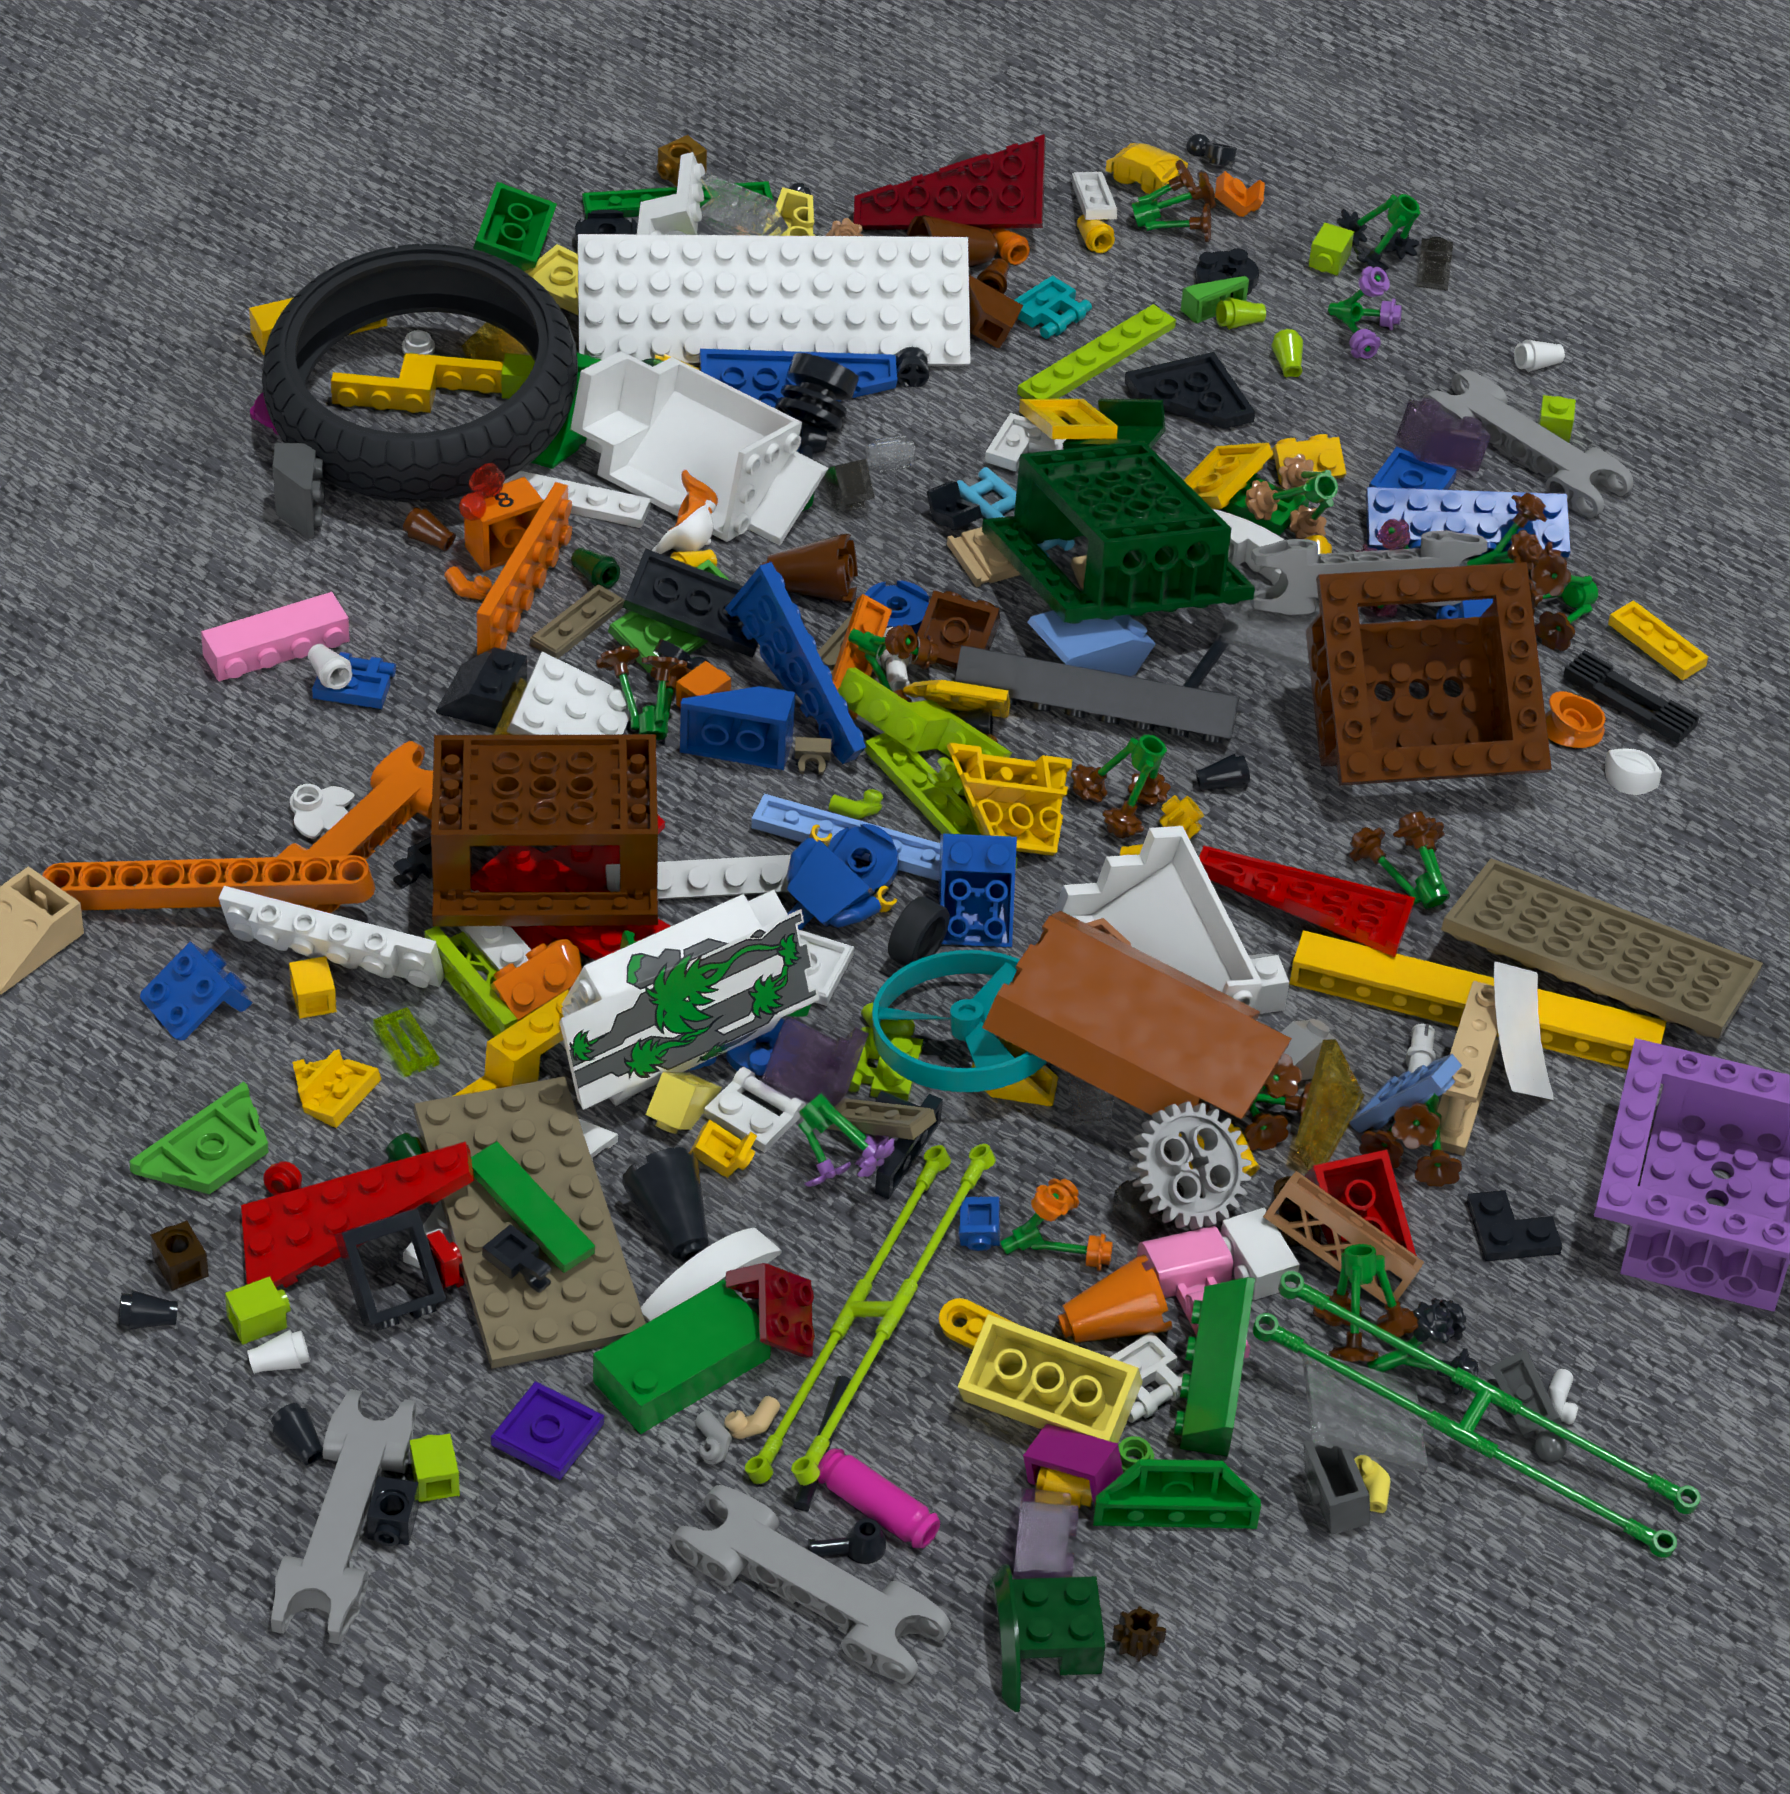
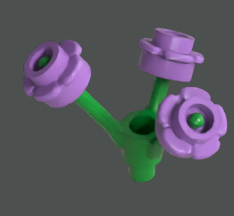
M1368 266L1364 268L1359 278L1360 289L1350 298L1339 303H1331L1328 307V313L1337 316L1353 333L1349 344L1352 348L1351 354L1355 358L1362 357L1368 359L1373 357L1377 353L1381 341L1374 332L1368 329L1359 330L1354 322L1359 321L1362 316L1380 317V326L1389 327V330H1393L1394 324L1400 325L1402 305H1396V299L1392 298V301H1382L1381 310L1365 309L1357 302L1364 295L1369 297L1381 296L1384 291L1386 292L1389 289L1390 281L1385 271L1380 267L1372 268Z

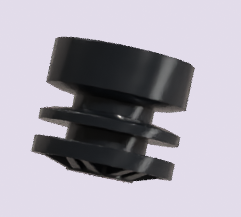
M807 353L794 354L787 377L798 386H782L781 394L784 397L777 399L775 409L799 421L822 428L827 432H840L843 423L838 417L846 416L847 409L836 400L848 401L852 399L859 381L858 375L836 362Z

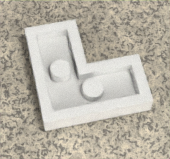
M1010 413L987 449L985 462L1016 472L1019 467L1020 454L1063 450L1062 443L1066 439H1051L1026 417Z

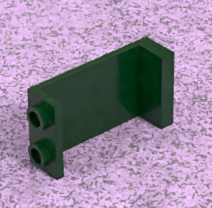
M1099 399V411L1118 426L1117 439H1066L1062 444L1063 449L1144 441L1152 449L1166 431L1163 400Z

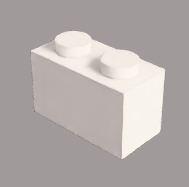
M1265 1207L1222 1220L1220 1232L1233 1258L1235 1279L1255 1278L1253 1301L1279 1293L1278 1285L1281 1276L1287 1271L1298 1272L1300 1265L1277 1227L1263 1217L1266 1213ZM1293 1282L1285 1283L1290 1288L1296 1287V1284Z

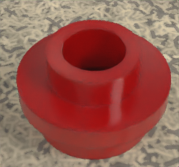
M282 1161L269 1166L264 1173L263 1180L268 1191L273 1195H278L301 1188L302 1174L294 1164Z

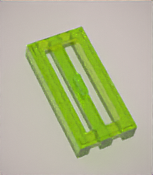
M408 1007L373 1019V1027L404 1077L412 1075V1071L418 1070V1072L424 1071L426 1066L432 1065V1067L440 1065L438 1054ZM398 1020H404L425 1056L420 1057L407 1034L399 1025ZM387 1024L392 1028L411 1061H408L387 1028Z

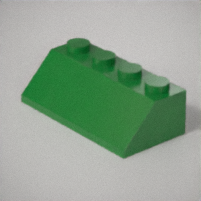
M1245 1277L1205 1286L1202 1301L1194 1299L1191 1323L1199 1324L1197 1337L1189 1336L1185 1360L1193 1361L1191 1374L1183 1373L1180 1397L1187 1398L1186 1412L1177 1411L1174 1435L1182 1436L1180 1449L1227 1457L1229 1455L1255 1278Z

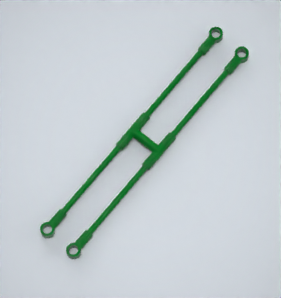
M1287 1271L1281 1276L1278 1291L1284 1298L1295 1299L1298 1297L1322 1311L1324 1309L1446 1374L1452 1378V1382L1459 1384L1476 1395L1460 1423H1457L1435 1410L1430 1412L1304 1343L1303 1338L1279 1326L1277 1318L1270 1313H1262L1256 1317L1252 1330L1258 1340L1263 1342L1273 1340L1295 1353L1301 1352L1426 1420L1427 1425L1434 1427V1429L1441 1431L1452 1439L1489 1459L1494 1457L1624 1528V1533L1648 1545L1651 1552L1657 1557L1667 1558L1673 1554L1677 1546V1538L1672 1532L1668 1530L1655 1531L1633 1518L1628 1520L1498 1449L1497 1444L1475 1433L1474 1430L1491 1402L1515 1416L1519 1414L1648 1484L1647 1488H1651V1490L1673 1501L1675 1509L1682 1514L1693 1513L1700 1503L1701 1496L1695 1487L1690 1485L1679 1487L1655 1473L1651 1475L1525 1407L1522 1405V1401L1508 1395V1393L1460 1367L1455 1369L1330 1301L1329 1296L1305 1284L1302 1275L1298 1272ZM1293 1282L1297 1288H1290L1285 1283ZM1267 1324L1272 1330H1263L1259 1325ZM1681 1496L1689 1497L1693 1503H1685ZM1657 1541H1665L1670 1548H1662Z

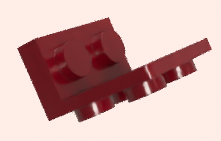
M767 1263L726 1271L727 1288L741 1292L744 1298L759 1299L760 1341L762 1343L803 1358L813 1356L815 1333L812 1326V1303L814 1294L811 1280Z

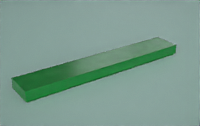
M769 181L702 185L704 201L700 202L701 212L773 208V197ZM677 187L582 193L585 218L588 219V213L601 209L618 210L624 213V217L639 216L641 202L677 194Z

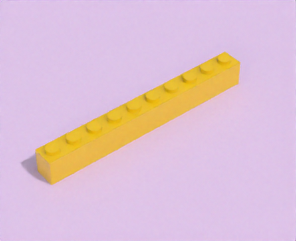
M1303 930L1293 960L1289 984L1459 1027L1473 981L1494 986V978L1400 954L1393 957L1368 946ZM1537 988L1541 1043L1544 1049L1628 1069L1635 1038L1658 1044L1662 1042L1666 1021Z

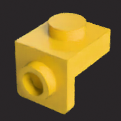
M709 1119L702 1127L689 1154L691 1155L693 1151L699 1161L720 1175L729 1178L737 1168L743 1171L751 1162L756 1152L751 1147L757 1135L750 1131L740 1140Z

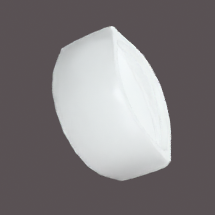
M1627 748L1614 749L1607 752L1605 774L1608 783L1620 792L1631 795L1645 794L1658 788L1662 772L1653 758L1647 753Z

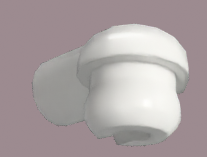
M1558 1369L1553 1375L1548 1393L1561 1421L1571 1425L1575 1422L1578 1411L1576 1404L1566 1402L1573 1382V1375L1566 1369Z

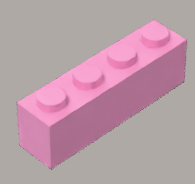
M333 592L201 631L203 656L218 681L239 678L245 673L262 668H271L278 663L294 658H304L308 656L309 650L316 644H323L327 648H336L343 643L350 642L348 616Z

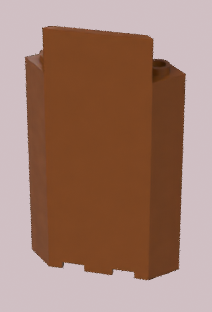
M1062 911L1050 915L1042 926L1043 932L1035 946L1030 944L1017 963V971L1009 985L1004 983L997 993L982 1028L1150 1115L1160 1110L1165 1112V1107L1176 1104L1179 1108V1105L1185 1102H1190L1192 1108L1204 1103L1207 1114L1210 1105L1205 1102H1208L1240 1119L1244 1118L1288 1048L1292 1038L1257 1021L1260 1011Z

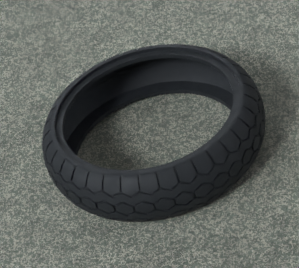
M420 244L399 245L398 248H395V246L374 250L373 253L367 252L350 258V260L343 261L323 272L302 288L278 317L266 345L262 366V386L267 411L284 443H304L316 450V458H320L323 461V479L359 495L380 500H394L395 502H418V500L421 502L441 501L445 497L448 500L466 496L469 493L473 494L503 482L524 469L550 445L561 430L572 407L578 378V358L572 331L561 308L548 291L526 272L501 258L475 249L445 244H422V246ZM410 313H452L490 323L514 337L525 347L535 361L533 369L519 390L498 408L476 420L457 427L425 433H395L357 425L325 408L306 388L310 374L318 361L333 345L345 336L373 322Z

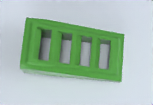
M1246 276L1183 288L1181 311L1194 323H1200L1215 317L1219 301H1224L1228 297L1243 301L1247 300L1249 279Z

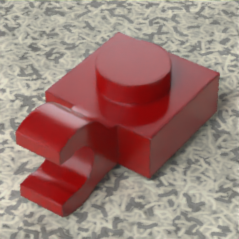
M441 1230L426 1235L443 1290L454 1284L457 1288L463 1286L464 1279L459 1273V1265L462 1264L463 1260L458 1246L454 1242L449 1243Z

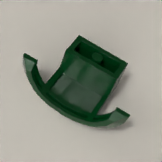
M1002 1564L989 1580L990 1587L994 1589L999 1623L1002 1699L1014 1712H1020V1659L1058 1657L1060 1675L1102 1674L1106 1646L1097 1576L1012 1579L1009 1565Z

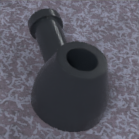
M801 421L799 453L813 460L814 453L825 451L827 431Z
M863 1518L856 1522L844 1538L808 1539V1550L819 1557L847 1554L850 1559L857 1563L871 1564L880 1560L885 1554L886 1538L877 1521Z

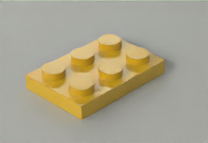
M1269 443L1216 446L1184 481L1212 509L1220 510L1226 507L1230 502L1229 500L1247 485L1246 482L1255 473L1263 469L1265 462L1273 455V451Z

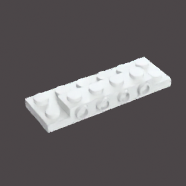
M227 886L223 887L219 896L229 930L240 940L250 942L255 938L259 942L281 951H286L289 947L295 952L311 959L326 956L330 961L343 967L357 969L358 966H361L365 970L383 978H392L393 975L406 978L408 982L421 988L428 987V984L440 987L445 977L436 941Z

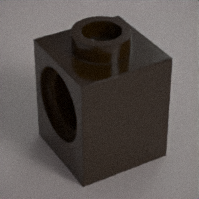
M187 1220L150 1234L153 1259L172 1291L209 1277L207 1253Z

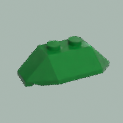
M1139 1459L1096 1496L1093 1526L1257 1529L1261 1499L1223 1461Z

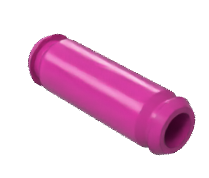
M833 1448L822 1457L818 1465L820 1469L818 1481L820 1484L826 1482L827 1488L869 1518L877 1521L879 1525L902 1541L912 1542L913 1548H925L931 1543L940 1528V1520L936 1513L930 1514L928 1507L854 1456L844 1455L843 1449Z

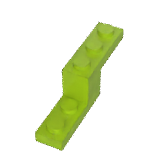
M856 667L847 669L838 689L839 695L846 700L850 710L913 752L938 749L952 759L946 745L958 743L981 747L982 754L1010 758L1012 752L933 700L907 702Z

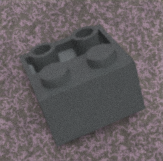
M275 443L272 466L276 515L306 538L314 539L316 527H322L323 508L318 506V504L325 503V483L319 481V478H323V461L320 458H316V450L304 443Z

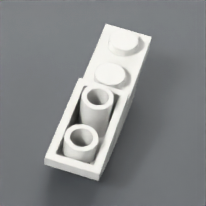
M1213 509L1232 528L1228 560L1235 567L1245 561L1253 571L1260 572L1275 585L1279 580L1281 570L1255 565L1254 560L1251 559L1252 549L1284 539L1251 521Z

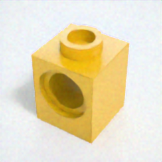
M323 956L290 962V984L299 1019L337 1012L335 986L327 957Z

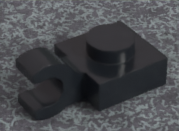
M431 837L409 847L407 858H402L393 864V867L400 873V875L393 878V881L401 889L416 882L422 873L428 879L433 878Z
M511 1224L482 1247V1257L512 1279L520 1272L528 1285L539 1293L551 1284V1280L546 1275L551 1272L552 1268L546 1262L537 1258L539 1256V1246Z

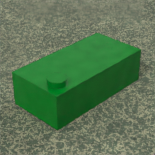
M722 1279L593 1354V1382L631 1425L642 1434L770 1359L771 1346L760 1341L759 1316L733 1289L727 1288L726 1281Z

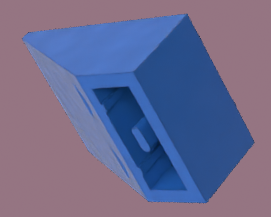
M944 833L940 835L939 905L947 908L950 914L949 926L942 944L1012 947L1017 837Z

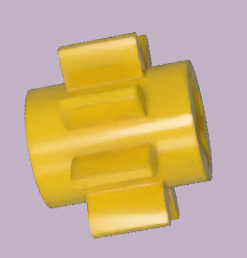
M1174 795L1162 805L1161 810L1165 814L1159 818V821L1163 827L1183 826L1189 839L1201 830L1202 825L1198 821L1204 817V814L1189 796L1180 801Z

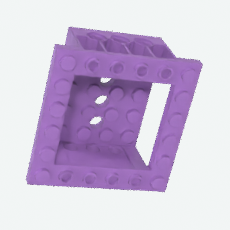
M1635 1038L1594 1217L1630 1225L1620 1274L1775 1311L1785 1275L1790 1265V1075ZM1660 1084H1663L1662 1090H1661V1094H1660V1097H1659V1101H1658V1105H1657V1110H1656V1114H1655V1119H1654L1653 1127H1652V1132H1651V1136H1650V1141H1649V1145H1648V1150H1647V1154H1646V1159H1645V1163H1644V1168H1643V1172H1642V1177H1641V1181H1640V1186H1638V1182H1639V1178H1640V1173H1641V1169H1642V1164H1643V1160H1644V1155H1645V1151H1646V1146H1647V1142H1648V1137H1649V1133H1650V1129H1651V1124H1652V1120H1653V1115H1654V1111H1655V1106H1656V1102H1657V1097H1658V1093H1659V1088H1660ZM1724 1170L1731 1175V1178H1718L1712 1171ZM1718 1198L1726 1205L1721 1207L1709 1204L1706 1199Z

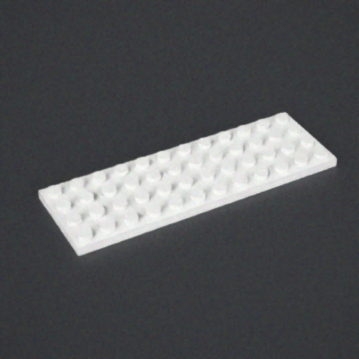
M578 234L579 353L603 360L622 351L648 365L654 364L655 355L664 356V354H667L690 365L699 366L700 348L892 354L896 356L900 350L906 347H918L927 354V366H970L968 237Z

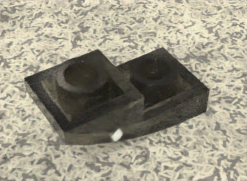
M1442 237L1422 238L1416 287L1448 291L1453 242L1447 241Z

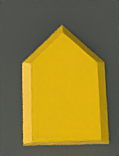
M947 680L914 682L905 686L903 690L908 696L918 698V696L924 697V699L933 700L947 709L969 711L983 707L984 711H992L995 717L1006 718L1009 716L1010 699L1008 690Z

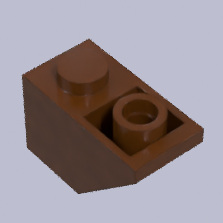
M969 275L970 332L992 346L1000 348L1011 331L1023 305Z

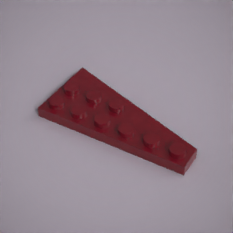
M1045 134L1034 137L1033 141L1020 145L1016 143L1006 146L1007 149L988 155L985 153L939 168V171L925 176L920 174L911 177V180L894 186L889 184L855 195L853 223L861 225L862 229L904 230L909 228L910 222L915 216L928 215L982 229L1043 228Z

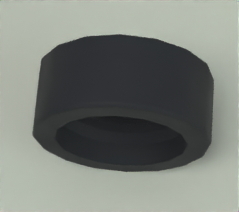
M922 896L912 900L900 914L891 932L888 942L890 958L906 966L916 960L936 954L949 926L950 914L947 908Z

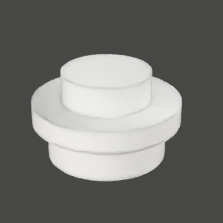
M416 330L406 335L402 343V351L404 354L432 355L435 351V343L429 333Z

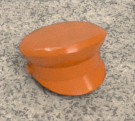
M1565 691L1555 692L1550 696L1549 704L1551 710L1545 714L1547 734L1550 740L1572 748L1591 747L1602 740L1605 733L1604 723L1606 719L1604 712L1597 704L1589 699Z

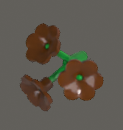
M1283 1054L1261 1089L1262 1091L1267 1088L1269 1095L1258 1094L1249 1108L1253 1116L1252 1124L1246 1127L1244 1133L1250 1150L1260 1149L1263 1151L1273 1149L1278 1142L1284 1141L1289 1134L1286 1128L1288 1121L1285 1116L1260 1113L1255 1105L1257 1101L1284 1105L1287 1110L1298 1111L1300 1128H1306L1308 1125L1313 1102L1314 1083L1308 1082L1304 1092L1300 1096H1295L1298 1093L1297 1083L1301 1081L1302 1073L1298 1067L1293 1065V1060L1288 1054Z

